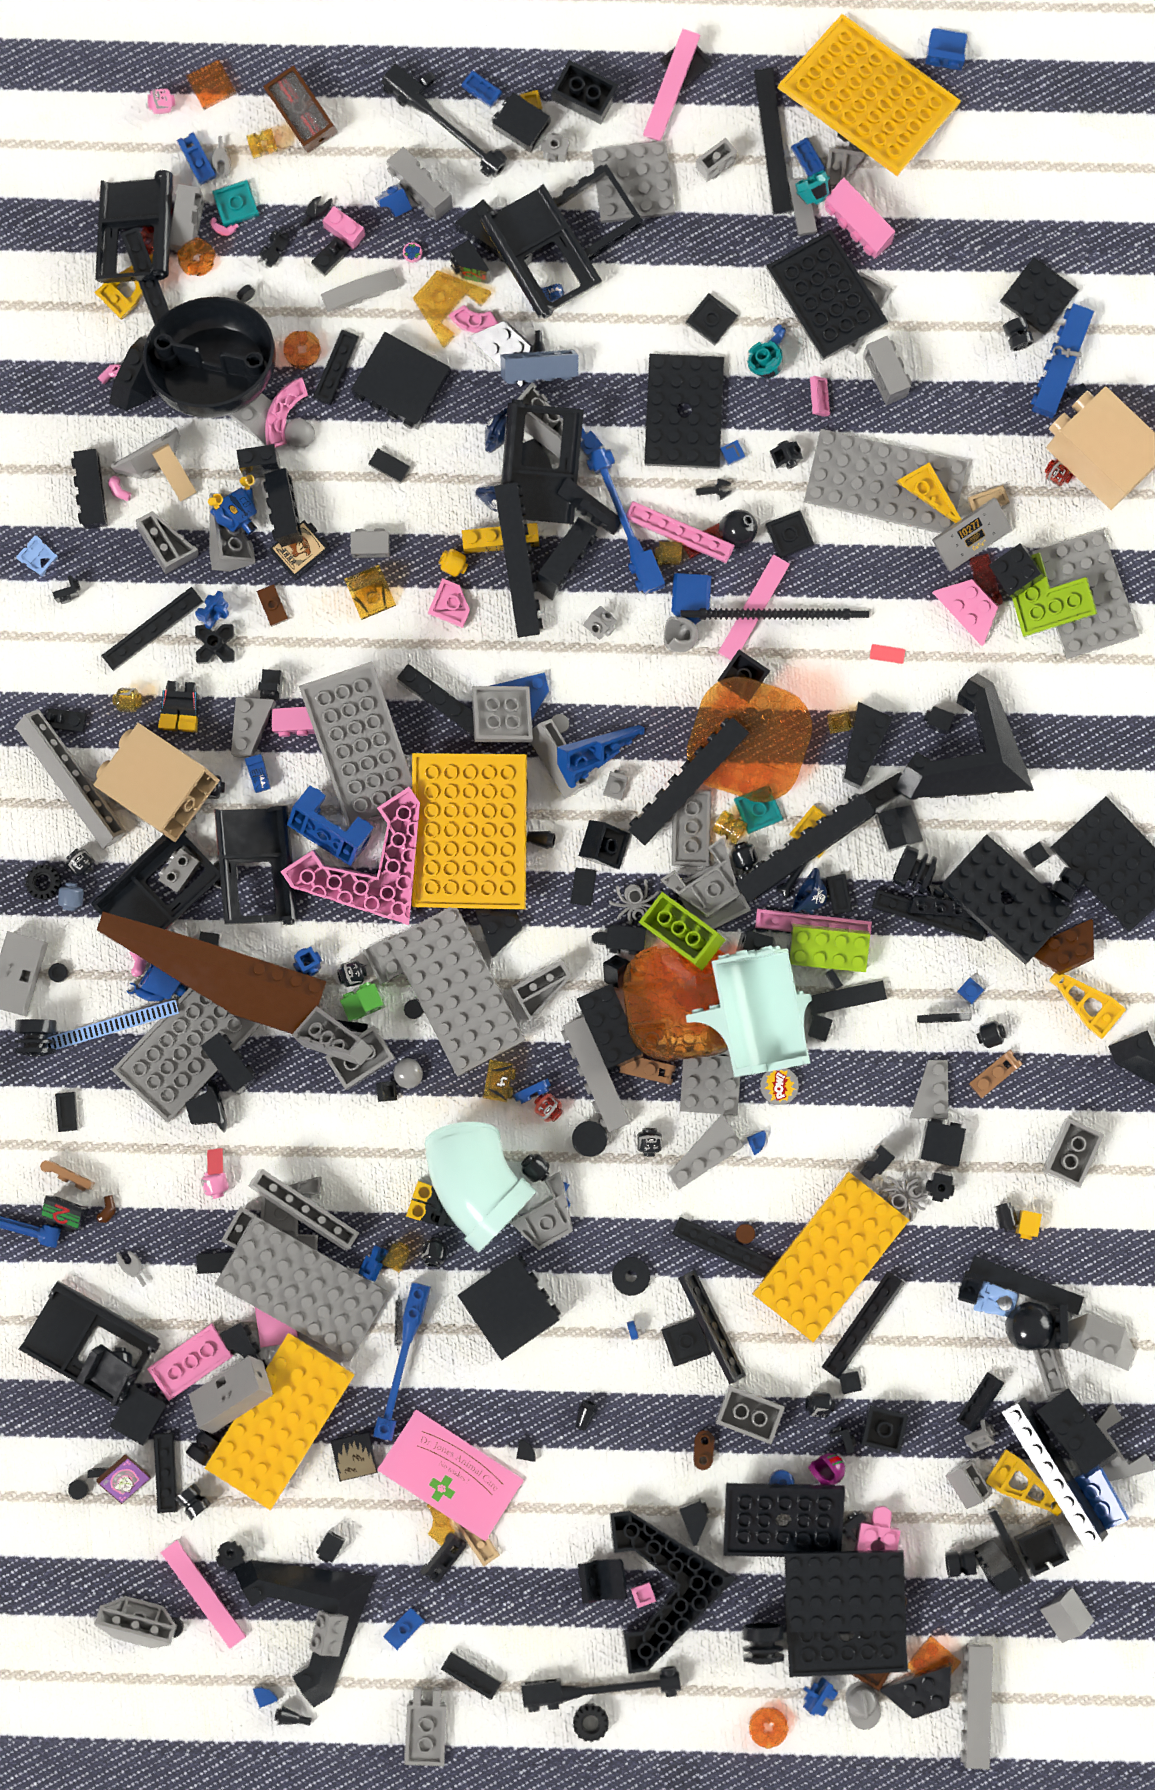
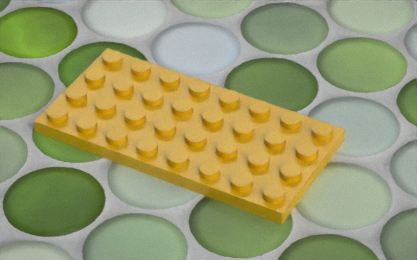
M848 1171L752 1294L814 1343L908 1223L909 1219Z
M291 1333L287 1334L266 1368L273 1395L233 1421L204 1468L270 1511L355 1376L354 1373Z

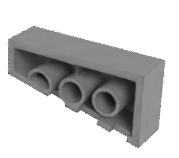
M404 146L386 160L389 174L393 178L396 176L399 179L400 186L412 194L411 198L417 205L421 204L424 207L423 211L429 218L433 217L437 221L453 208L451 193L448 190L444 191L441 187L442 184L437 179L433 182L430 172L424 167L420 169L419 161Z
M533 382L518 398V400H523V404L550 406L546 402L548 399L544 394L540 395L536 390L537 386ZM528 412L525 416L524 431L560 458L563 420L560 418V415Z
M723 1114L719 1116L668 1173L678 1190L744 1147Z

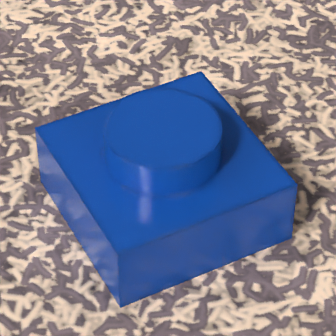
M969 977L957 993L968 1003L973 1004L984 989Z

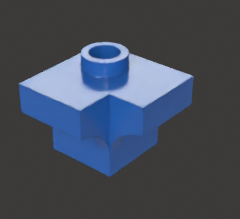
M399 184L387 188L381 192V195L375 197L377 204L380 207H389L395 217L412 209L404 189Z

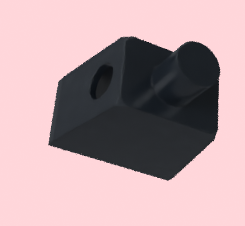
M747 930L741 933L736 952L743 950L756 951L767 946L774 947L776 946V941L771 936Z

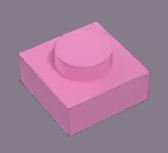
M650 1582L631 1588L637 1608L656 1602Z

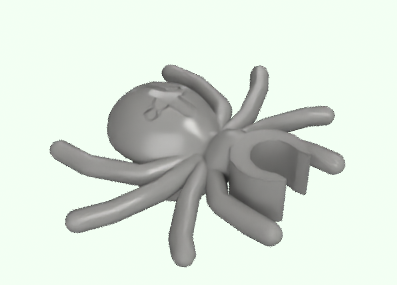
M645 879L644 896L638 885L631 884L625 889L624 899L620 893L619 886H616L617 895L626 904L612 901L609 904L617 907H627L619 913L617 919L619 920L628 911V923L631 925V916L633 920H636L635 914L640 912L642 918L648 910L646 907H651V904H647V902L654 899L660 892L656 891L652 896L645 899L648 893V883Z
M904 1172L901 1186L895 1179L887 1176L886 1178L892 1181L898 1188H884L879 1191V1194L886 1191H894L888 1195L886 1202L896 1210L902 1209L900 1211L901 1214L907 1210L908 1205L909 1221L912 1222V1205L920 1210H926L925 1207L915 1203L927 1198V1195L919 1197L922 1191L918 1193L913 1192V1189L918 1187V1184L914 1183L919 1179L915 1178L905 1185L907 1173Z

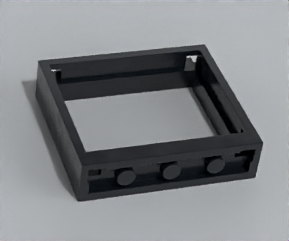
M607 164L596 167L593 171L594 173L580 178L578 184L573 187H567L563 190L562 195L553 198L559 208L607 175L634 216L584 250L590 261L645 224Z

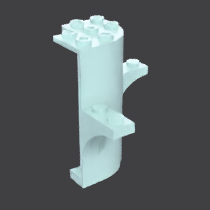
M767 946L756 951L743 950L732 955H720L718 960L712 961L720 1004L709 1006L710 1010L704 1011L703 1008L694 1009L692 1014L686 1015L687 1023L699 1022L709 1025L719 1032L728 1046L734 1077L810 1064L804 1033V1013L807 1004L812 1001L811 994H804V991L796 992L788 949H780V946Z

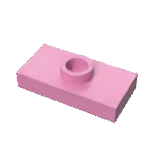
M812 376L810 377L813 414L824 417L829 416L827 378Z

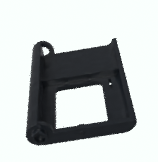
M544 184L499 211L493 210L480 219V222L538 318L543 317V319L550 317L553 314L552 311L602 282ZM551 242L557 245L580 284L578 288L553 302L548 301L524 261L526 256Z

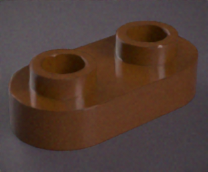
M701 1430L695 1435L693 1462L696 1468L707 1470L713 1463L714 1437L711 1432ZM703 1437L708 1438L707 1444L701 1443ZM701 1457L707 1458L705 1464L699 1462Z

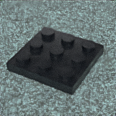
M1033 257L1001 298L1000 303L1017 316L1026 317L1028 324L1045 335L1079 289Z

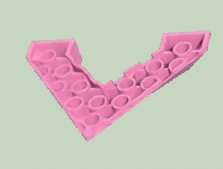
M408 787L377 807L387 822L377 875L325 865L315 849L280 872L291 888L409 925L420 807L419 800L411 788Z

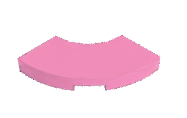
M465 305L449 314L450 319L458 327L471 333H477L498 324L491 311L475 313Z

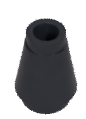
M528 831L526 842L549 849L554 847L556 835L551 833V831Z
M582 1400L578 1408L576 1428L586 1431L597 1412V1404L589 1400Z

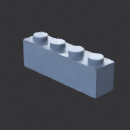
M573 349L500 354L501 378L509 384H516L518 381L523 380L531 383L536 382L537 379L553 381L554 378L570 380L572 377H578V353Z

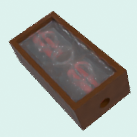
M294 65L263 86L307 153L338 133V130Z

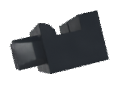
M877 1144L873 1149L877 1155L872 1161L864 1160L863 1162L866 1165L859 1172L869 1181L876 1173L881 1175L895 1159V1156L880 1144Z

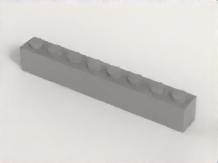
M37 709L25 714L15 728L102 849L115 844L126 833L125 828L41 711Z

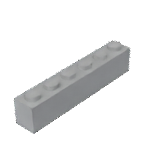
M584 1016L563 1025L564 1030L561 1031L565 1042L569 1040L572 1048L568 1050L572 1059L576 1058L579 1066H576L580 1077L584 1076L587 1083L584 1084L588 1095L592 1094L595 1100L591 1103L595 1112H600L602 1119L599 1120L601 1125L608 1132H612L630 1124Z
M259 1169L248 1185L249 1188L343 1250H349L359 1232L264 1169Z
M967 1643L966 1649H963V1661H966V1669L962 1671V1679L966 1682L965 1689H962V1701H965V1709L961 1711V1720L964 1722V1730H961V1742H964V1750L960 1751V1762H963L965 1768L990 1769L993 1647L990 1644Z

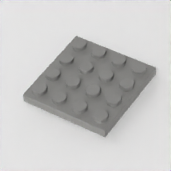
M666 141L592 149L594 169L600 165L604 166L607 164L642 219L675 215ZM607 175L596 182L601 223L626 221L634 217Z

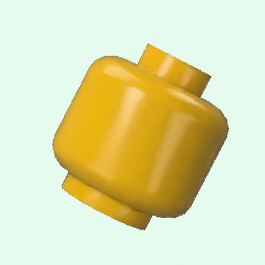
M454 549L445 550L439 560L441 570L453 577L458 576L460 573L464 574L468 567L466 556Z

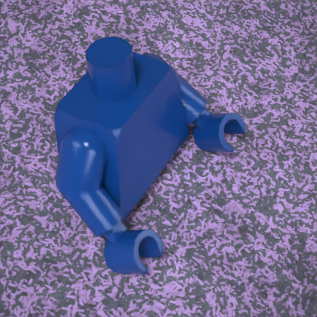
M151 964L138 985L129 983L134 986V991H126L128 994L137 995L146 1001H163L165 998L170 999L173 993L181 997L188 988Z

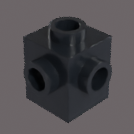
M785 440L770 450L776 468L787 467V469H791L798 465L797 462L804 459L797 441L788 442V440Z
M932 1173L931 1180H927L925 1191H928L927 1196H932L933 1201L942 1203L944 1199L949 1200V1197L953 1196L955 1185H952L953 1176ZM939 1185L942 1186L941 1191L938 1190Z
M227 1541L219 1546V1549H217L218 1556L215 1558L219 1567H223L227 1575L245 1567V1560L243 1558L245 1552L241 1545L237 1546L236 1541L231 1543Z

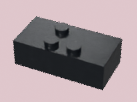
M1069 1388L1037 1410L1038 1417L1085 1479L1118 1457L1116 1449Z

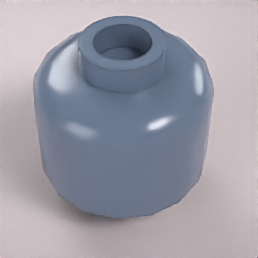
M66 882V886L59 888L58 904L63 907V910H78V907L83 905V889L77 887V883Z

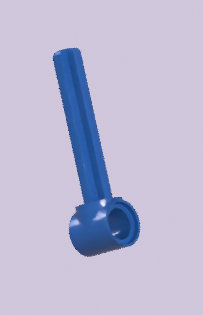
M0 1216L1 1229L38 1238L39 1244L44 1246L57 1247L61 1232L60 1227L48 1224L38 1227Z

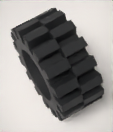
M48 865L32 867V870L27 872L28 876L25 877V887H27L28 893L39 900L52 899L53 896L58 894L60 885H62L61 876L54 868ZM41 875H47L50 878V886L44 890L39 889L36 885V881Z
M591 1703V1705L585 1704V1706L579 1707V1710L575 1712L573 1717L574 1731L583 1741H590V1743L595 1740L599 1741L608 1731V1715L601 1706H596L594 1703ZM589 1715L595 1716L599 1721L597 1728L587 1730L583 1725L585 1717Z

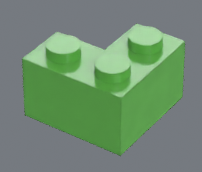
M367 982L359 986L360 989L356 991L357 993L354 994V991L343 995L344 999H341L340 1002L349 1022H353L386 1007L374 983Z

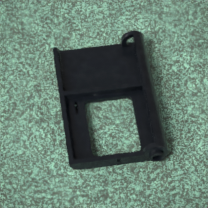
M156 171L154 174L155 179L113 183L106 182L105 180L100 181L96 281L100 283H117L154 279L164 280L169 276L173 174L170 171ZM136 227H154L153 260L150 271L118 274L119 231Z
M512 399V403H508L501 484L517 482V486L521 485L523 497H519L520 505L524 504L526 516H522L523 520L574 524L575 507L556 492L565 478H569L577 484L584 409L523 404V400ZM528 412L554 414L563 417L560 460L557 469L522 465L525 416Z
M273 806L267 809H214L224 924L283 922V925H294V921L298 920L296 890L291 888L280 872L293 863L290 827L287 825L289 820L288 806ZM269 862L271 864L275 903L274 915H241L236 870L237 863Z
M186 830L183 831L176 842L162 835L90 904L101 915L102 912H106L167 930L220 879V871L186 837ZM186 847L202 863L205 871L171 904L166 905L147 885V880L170 859L175 851Z
M57 1281L50 1291L47 1303L18 1350L80 1384L76 1380L84 1363L78 1359V1356L95 1327L99 1326L142 1351V1355L134 1367L138 1370L135 1376L136 1380L152 1352L155 1354L161 1343L158 1342L159 1338L66 1284ZM92 1380L83 1385L80 1384L109 1402H112L114 1396Z

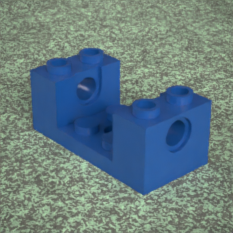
M310 785L293 805L287 825L351 867L367 846L374 826L367 820L357 817L346 832L343 831L340 826L334 825L320 814V806L324 802L326 795L321 790Z

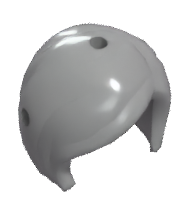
M669 617L665 623L663 636L665 647L673 652H686L692 649L698 640L699 632L697 626L691 620L684 617Z

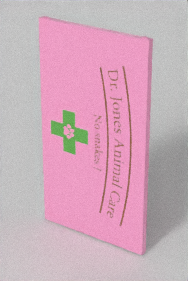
M418 1410L413 1412L412 1417L377 1470L484 1541L488 1539V1536L524 1481Z

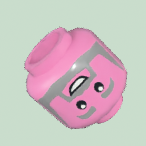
M153 89L150 95H147L148 108L154 114L170 113L172 106H175V97L170 95L168 89Z
M205 1172V1176L201 1178L204 1194L212 1196L213 1199L223 1197V1192L229 1188L226 1174L223 1172L208 1175Z

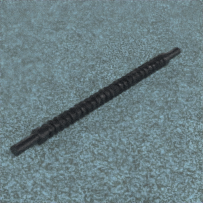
M700 608L699 610H680V617L699 618L700 620H706V618H709V620L712 618L715 620L717 618H720V620L722 618H725V620L728 618L731 620L733 618H736V620L739 618L742 620L744 618L747 620L749 618H752V620L755 618L758 620L760 618H763V620L766 618L768 620H771V618L774 620L776 618H779V620L782 618L785 620L787 618L790 620L793 618L795 620L798 618L801 620L803 618H806V620L809 618L811 620H814V618L817 620L819 618H822V620L825 618L827 620H830V618L833 620L836 618L838 620L841 618L843 620H850V618H869V611L850 610L849 608H844L843 610L839 608L838 611L835 608L832 611L829 608L827 611L824 608L821 611L819 608L816 611L813 608L811 611L808 608L805 611L803 608L800 611L797 608L795 610L790 608L789 611L787 608L784 610L781 608L779 610H776V608L773 610L771 608L768 610L765 608L763 610H760V608L757 610L754 608L752 610H749V608L747 610H744V608L741 610L738 608L736 610H733V608L730 610L727 608L725 610H722V608L720 610H717V608L714 610L711 608L709 610Z

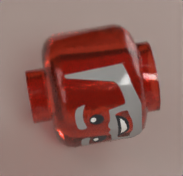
M1057 458L1055 460L1051 459L1044 471L1046 479L1057 486H1062L1064 482L1068 484L1073 477L1070 470Z
M541 1094L534 1102L536 1104L534 1112L545 1122H555L563 1113L562 1103L552 1094L544 1096Z

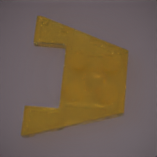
M437 270L413 297V301L428 322L441 346L445 348L455 337V334L441 322L465 295L481 307L492 293L487 289Z

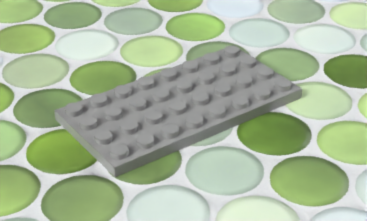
M820 429L804 503L942 533L954 525V522L899 485L897 480L930 463L957 511L968 462Z
M371 661L299 685L348 829L357 817L368 822L383 818L377 809L378 806L408 787L412 790V777L373 662Z
M449 907L388 940L457 1077L526 1041L458 908Z
M191 988L176 1001L179 1014L159 1019L112 1069L125 1084L167 1123L185 1106V1103L191 1100L218 1071L201 1048V1045L220 1032L222 1036L226 1034L232 1041L230 1046L235 1051L261 1025L230 1014L227 1010L217 1006L211 1000L201 996Z
M254 1216L215 1282V1285L349 1361L353 1358L390 1294L389 1291L257 1216Z

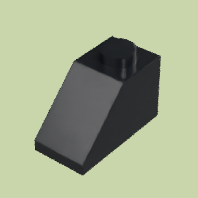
M700 1498L678 1507L693 1546L698 1545L708 1521L706 1514L710 1513L706 1502L702 1503Z

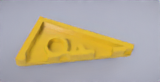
M930 463L897 480L899 485L954 523L961 520Z

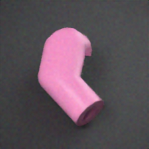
M112 476L108 481L112 495L129 501L131 493L121 489V480L118 476Z
M129 952L135 960L131 973L134 977H139L145 972L147 962L135 953Z

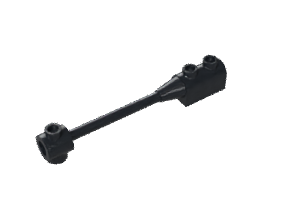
M396 63L389 69L381 81L384 85L382 89L386 94L390 96L394 93L397 96L396 101L402 107H405L407 104L409 107L429 115L481 158L480 166L482 168L480 171L486 177L490 175L497 177L506 165L507 157L500 150L496 149L494 152L491 150L486 154L433 109L423 97L425 94L423 85Z
M676 1666L661 1668V1673H659L660 1679L590 1687L561 1686V1678L521 1682L523 1708H528V1712L540 1711V1706H547L548 1710L559 1709V1704L580 1698L583 1695L661 1687V1693H665L666 1697L677 1696V1691H681L679 1671H677Z

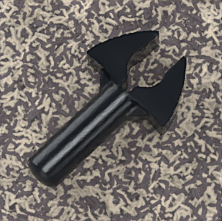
M718 478L716 486L696 488L695 492L697 496L717 494L719 500H723L732 493V490L724 492L721 488L723 486H731V483Z

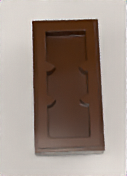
M274 584L256 591L271 627L289 620Z

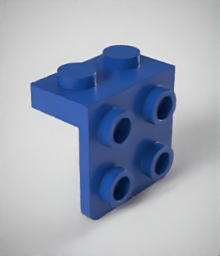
M933 28L930 32L925 64L962 70L966 55L967 34Z

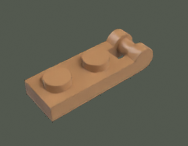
M1011 1049L968 1083L980 1098H983L1022 1065V1062L1013 1056L1014 1053ZM1007 1060L1011 1066L1006 1068L1003 1064L1004 1061Z
M640 1058L621 1066L619 1073L672 1085V1073L675 1072L676 1066ZM660 1069L665 1070L664 1077L658 1076Z
M46 1160L40 1165L43 1172H54L58 1174V1179L67 1183L70 1180L76 1183L75 1187L82 1191L86 1189L92 1190L95 1182L53 1161Z

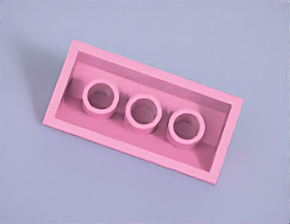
M845 178L841 179L826 198L824 203L825 210L829 215H834L838 219V224L851 233L850 236L855 242L861 243L864 251L869 256L872 255L876 258L891 245L895 230Z

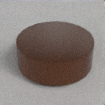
M742 1224L736 1229L735 1235L739 1242L747 1244L755 1238V1230L748 1224Z

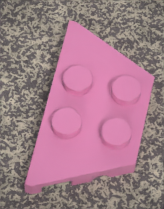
M973 579L933 591L932 593L983 646L999 606Z

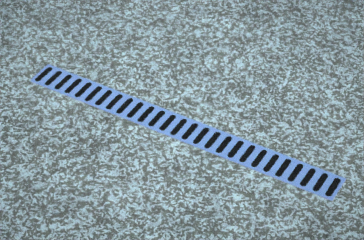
M176 1000L47 1037V1039L56 1041V1044L47 1045V1048L61 1049L179 1014Z

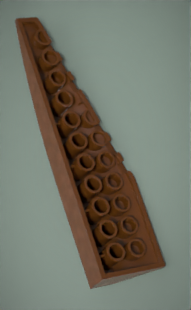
M102 912L97 931L140 956L146 962L156 966L159 970L185 986L190 987L196 993L211 1000L230 1014L293 1034L313 1009L319 1006L326 981L195 938L106 912Z

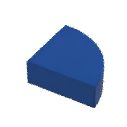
M765 1130L747 1137L754 1155L758 1154L765 1145Z
M263 1687L253 1688L259 1708L279 1700L277 1695L269 1689Z

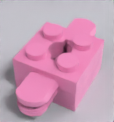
M875 1507L871 1523L863 1521L859 1524L856 1537L858 1540L855 1543L854 1551L898 1549L901 1531L898 1528L890 1527L892 1513L887 1507Z

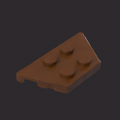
M1090 919L1049 938L1033 957L1039 960V963L1043 966L1051 968L1059 976L1094 960L1093 920Z

